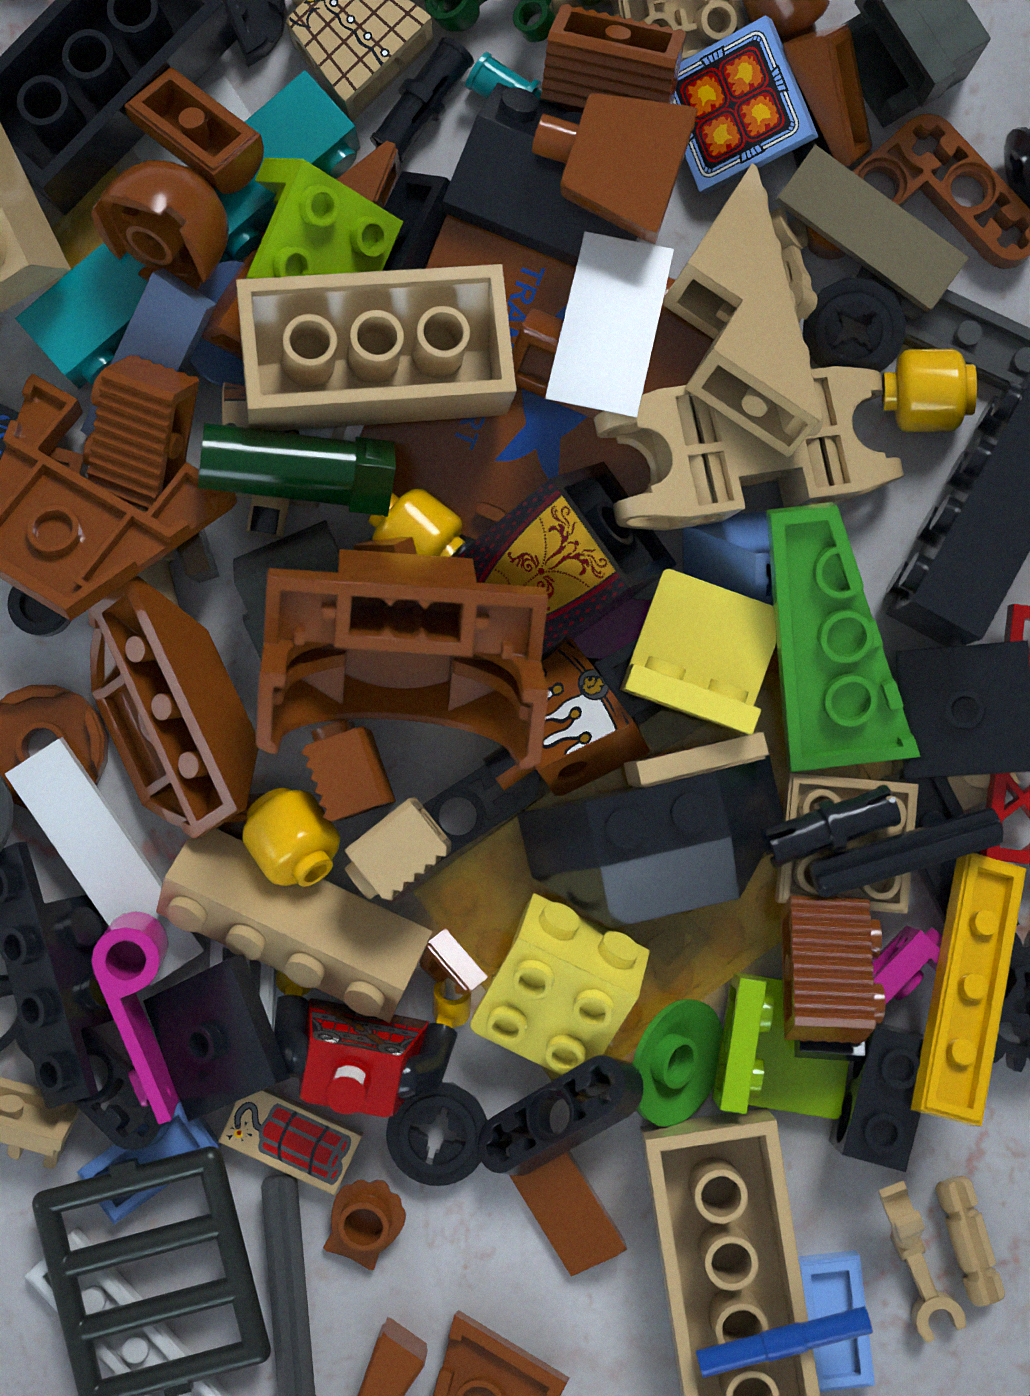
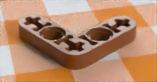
M927 113L912 118L852 171L862 179L874 172L887 174L892 178L896 187L895 197L891 200L900 207L921 190L972 247L994 267L1002 269L1015 268L1030 257V209L961 134L939 115ZM929 136L933 137L938 143L933 154L926 152L919 157L914 153L912 149L917 142V138L923 141ZM954 157L958 163L951 166L943 179L939 181L934 175L942 165L945 167L949 159ZM966 176L979 182L984 195L982 203L977 206L967 207L956 202L951 192L953 180ZM995 202L1000 209L993 218L990 217L984 226L981 227L976 220L983 217ZM805 224L808 236L807 246L812 253L819 258L827 260L841 259L847 255ZM1015 226L1022 234L1016 242L1017 245L1011 244L1003 248L997 241L1002 234L1001 229L1007 231Z

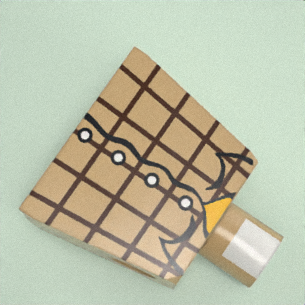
M291 0L298 7L289 15L286 21L295 49L329 97L351 122L434 43L431 16L410 0Z

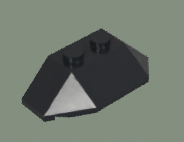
M765 755V759L650 787L640 788L631 786L517 813L532 878L612 929L740 899L765 853L760 834L761 828L781 823L784 819L770 755Z

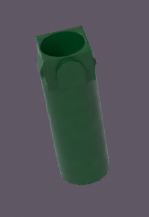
M204 423L197 488L349 506V512L388 517L396 470L394 441L355 437V441Z

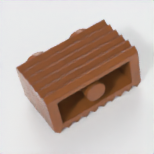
M569 4L561 5L547 39L548 44L540 100L557 104V107L566 111L583 113L588 96L593 93L673 104L686 33L682 29L673 30L669 26L661 28L656 23L648 25L644 20L635 22L632 18L623 19L619 15L610 16L607 12L598 14L594 9L585 11L582 7L573 8Z
M129 355L105 367L97 376L91 392L92 404L97 407L95 411L97 418L93 424L95 430L89 435L83 450V461L86 465H89L87 470L89 476L87 479L127 503L149 510L186 463L199 379L196 376H187L185 372H176L174 368H164L162 364H154L151 360L141 359L138 355Z
M343 719L311 731L314 742L305 745L301 754L309 757L305 767L314 771L310 780L318 783L314 792L322 796L319 805L327 809L323 818L331 822L343 821L396 802L372 730L364 726L356 728L354 722Z
M789 896L780 912L784 1039L788 1041L812 1040L814 1042L862 1043L874 1031L876 1023L881 1024L885 1015V991L882 983H874V967L872 965V959H878L881 953L882 929L879 920L871 919L869 899Z

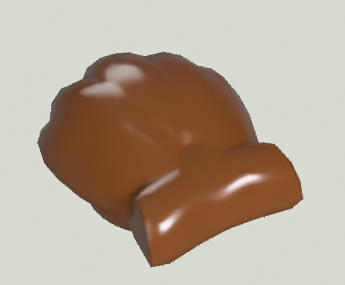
M360 1179L351 1185L343 1186L337 1193L333 1203L331 1214L332 1233L325 1242L323 1249L327 1252L347 1257L368 1270H374L379 1253L396 1239L404 1227L406 1212L402 1207L399 1195L391 1192L389 1185L384 1180L378 1179L372 1182Z

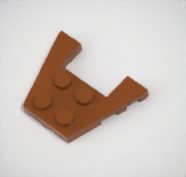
M32 373L26 380L21 392L25 400L17 420H10L3 437L6 447L0 460V578L72 621L230 511L237 503L236 495L231 492L198 489L199 469L186 462L149 510L143 512L52 459L48 455L83 414V410L78 399Z

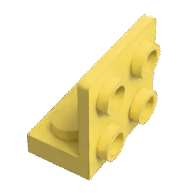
M665 569L660 576L620 691L740 734L753 735L761 709L754 707L777 643L774 606L675 570Z

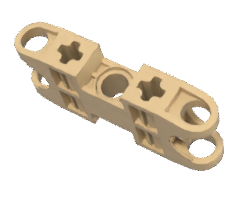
M840 366L811 369L818 397L824 405V422L820 432L816 436H807L789 458L685 389L686 385L661 388L643 394L637 417L608 411L599 413L594 417L597 436L600 438H616L617 444H628L638 449L646 457L650 467V482L647 489L640 495L632 496L613 504L616 524L621 527L634 529L672 530L723 522L746 508L741 487L778 482L783 507L787 508L833 502L835 505L904 477L900 458H886L885 452L873 451L865 447L857 438L853 429L852 417L856 406L884 394L885 389L881 373L871 369Z

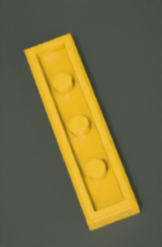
M976 853L956 859L911 1110L969 1126H982L1026 868Z

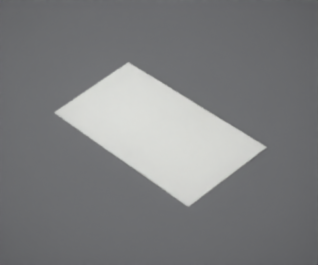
M585 231L545 399L637 417L674 249Z

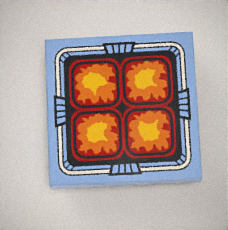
M763 16L681 62L673 104L687 105L698 109L685 157L700 193L707 195L744 176L752 163L759 168L819 137L787 60L773 20L768 16Z

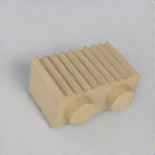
M416 797L410 798L345 849V852L353 861L345 867V870L351 880L369 900L376 894H379L382 899L392 900L409 886L411 882L418 879L421 873L424 874L428 871L431 865H436L441 860V856L446 857L451 852L452 842Z

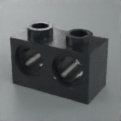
M876 1023L874 1031L865 1040V1056L859 1062L849 1061L841 1116L838 1119H834L829 1137V1142L841 1155L906 1172L921 1112L911 1110L920 1065L923 1034L883 1023Z

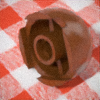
M146 160L125 169L107 185L101 194V198L93 207L91 214L97 233L107 248L119 260L128 252L135 260L146 265L137 274L146 281H149L152 272L164 268L195 290H198L200 285L209 280L216 270L228 244L229 224L227 214L213 186L197 169L188 166L184 167L174 162Z

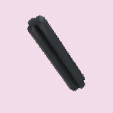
M986 807L814 859L810 863L812 883L819 896L829 897L998 846L1003 842V826L996 811L993 808Z

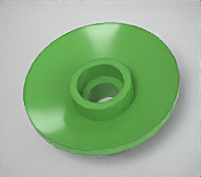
M681 999L671 1003L654 1017L644 1031L637 1046L632 1064L640 1071L644 1086L642 1100L637 1111L644 1119L655 1125L669 1127L685 1121L701 1107L714 1086L722 1026L716 1012L704 1002L695 999Z

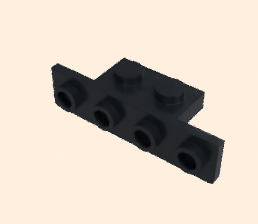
M23 841L3 848L0 853V953L5 962L14 993L18 1017L25 1032L35 1068L36 1081L41 1089L45 1106L48 1109H52L99 1094L81 1030L112 1022L114 1018L96 979L92 965L94 947L104 934L97 908L87 894L44 903L27 841Z

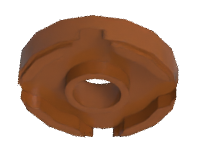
M28 685L8 693L0 700V774L10 789L14 804L28 809L9 782L5 773L30 758L28 743L36 732L49 729L58 739L63 737L95 785L98 784L108 762L109 736L100 713L84 696L58 685Z

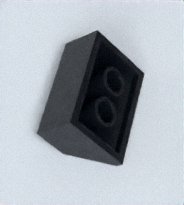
M497 83L477 114L443 198L440 211L574 267L577 266L585 231L639 242L641 238L578 206L561 195L560 184L566 164L531 153L535 133L543 113L578 125L583 113L566 111L538 99L528 90L515 87L510 88Z

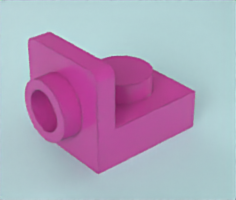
M905 925L881 950L879 958L872 960L874 983L883 984L885 1005L892 998L896 1001L905 998L918 986L924 976L920 969L925 963H928L936 971L942 935L931 927L924 934L919 929Z

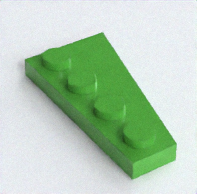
M830 502L766 510L787 767L791 772L921 757L902 708L904 705L896 681L892 678L882 648L884 644L876 620L872 618L863 590L864 584L838 506Z

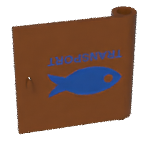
M447 214L425 269L502 264L512 349L520 327L531 309H539L564 320L576 267ZM670 276L667 279L664 297L676 280ZM664 305L661 306L642 395L661 388L687 385L714 341L713 338ZM517 386L516 394L507 415L364 425L360 437L394 441L396 470L392 488L393 494L400 498L412 489L421 488L426 490L461 519V534L475 540L547 480L604 461L629 497L642 494L650 482L649 464L646 457L638 449L628 444H617L616 438L598 437L594 419Z

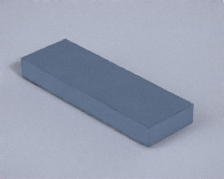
M164 268L152 272L111 364L129 355H138L141 359L151 360L154 364H162L164 368H174L176 372H184L217 304ZM93 404L80 430L87 436L95 430L93 424L97 418L95 414L97 407Z

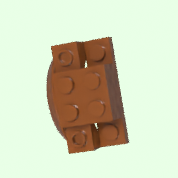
M339 549L338 573L268 568L264 644L259 674L256 747L269 754H277L282 740L287 733L314 723L343 719H387L430 723L469 731L492 739L504 746L510 752L519 769H527L541 764L549 692L541 663L548 602L546 587L477 583L472 558Z

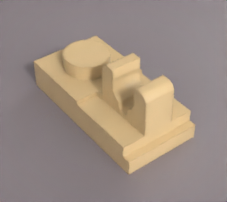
M0 1077V1143L8 1144L7 1154L12 1159L19 1160L24 1149L44 1154L43 1167L53 1169L65 1149L66 1139L81 1110L73 1102L48 1109L45 1106L39 1087Z

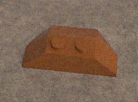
M135 576L88 609L89 626L94 628L90 647L91 693L141 804L165 821L183 828V832L191 838H200L246 809L259 750L256 747V732L208 630L141 577Z

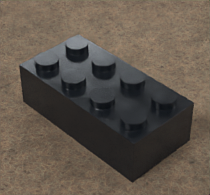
M54 0L0 56V123L29 183L64 216L146 134L129 120L124 105L170 67H173L192 83H195L238 39L223 3L220 0Z
M1030 375L1019 384L1010 381L1000 397L994 395L990 399L975 426V429L982 432L983 435L977 440L970 452L964 450L960 454L948 474L945 484L953 487L951 494L946 497L940 507L934 505L916 534V539L923 542L920 551L915 554L910 563L905 560L901 563L886 590V594L894 598L886 615L945 647L964 646L983 639L1030 552Z

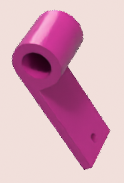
M135 911L124 913L111 922L94 947L92 965L96 979L135 1068L128 1071L131 1084L140 1105L145 1107L150 1103L160 1125L172 1120L179 1096L136 992L151 983L166 957L169 943L166 930L159 920L150 914Z

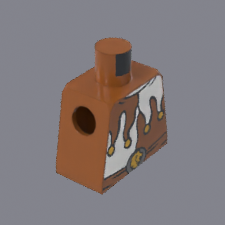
M570 638L542 662L549 692L541 764L527 769H519L510 752L504 746H500L483 758V761L504 791L537 769L555 796H563L623 767L625 762L634 761L645 756L650 750L632 718L574 640Z

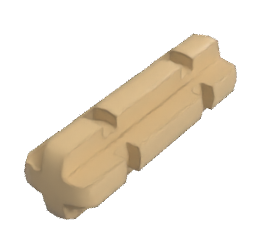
M966 1176L951 1177L939 1182L936 1185V1192L941 1209H944L945 1213L949 1214L945 1218L959 1269L966 1273L962 1279L968 1299L975 1306H987L1003 1300L1005 1290L1000 1273L996 1272L995 1268H992L996 1264L982 1213H978V1210L974 1209V1206L978 1204L973 1183Z

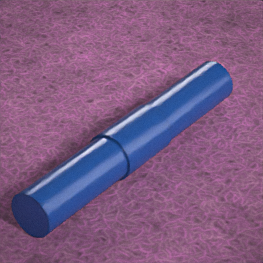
M865 1306L801 1323L796 1322L760 1332V1334L695 1351L702 1377L706 1378L762 1362H772L806 1353L811 1349L872 1334L873 1330Z

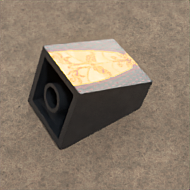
M604 461L550 478L456 556L458 558L473 559L477 583L546 587L548 602L541 662L568 639L576 638L656 581L665 569H672L677 565L653 530L625 528L616 524L612 506L620 500L629 498V496Z

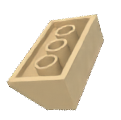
M502 264L236 280L248 426L251 429L286 431L503 416L508 414L516 394V382Z

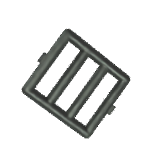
M207 1146L140 1165L137 1157L112 1164L109 1167L110 1173L46 1189L34 1196L32 1209L78 1396H145L163 1390L165 1396H178L192 1392L193 1382L259 1365L267 1361L271 1353V1347L223 1155L218 1148ZM201 1176L210 1214L71 1251L62 1217L63 1212ZM217 1240L226 1277L86 1315L78 1276ZM227 1304H233L242 1341L102 1379L93 1341Z

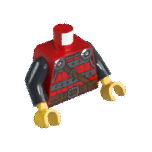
M278 970L275 978L276 986L284 995L277 998L273 1032L288 1073L292 1077L299 1079V1098L307 1103L331 1107L340 1114L358 1112L384 1118L393 1117L405 1100H411L435 1090L442 1083L458 1036L453 1028L463 1025L470 1017L471 992L456 1000L446 999V979L442 983L436 982L434 985L432 1014L436 1022L429 1024V1021L395 1014L390 1023L375 1016L361 1015L344 1004L310 998L308 1001L303 995H306L312 988L302 987L294 983L285 973Z

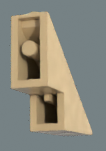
M752 163L667 292L662 305L714 339L685 389L789 458L807 436H816L820 432L824 422V405L818 397L813 379L809 349L803 341L795 311V296L789 288L781 258V243L775 235L768 209V194L762 186L758 167Z

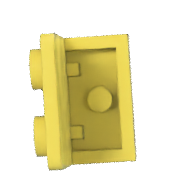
M533 893L522 913L511 948L472 1016L470 1022L471 1029L476 1034L562 1076L590 1058L603 1055L639 997L650 950L635 943L623 933L610 931L576 914L575 911L564 904L551 902Z

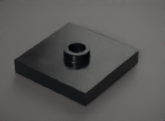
M1028 640L896 651L898 690L904 705L902 708L921 756L903 759L904 779L1030 772V657Z
M244 954L229 958L143 1000L188 1122L291 1078Z

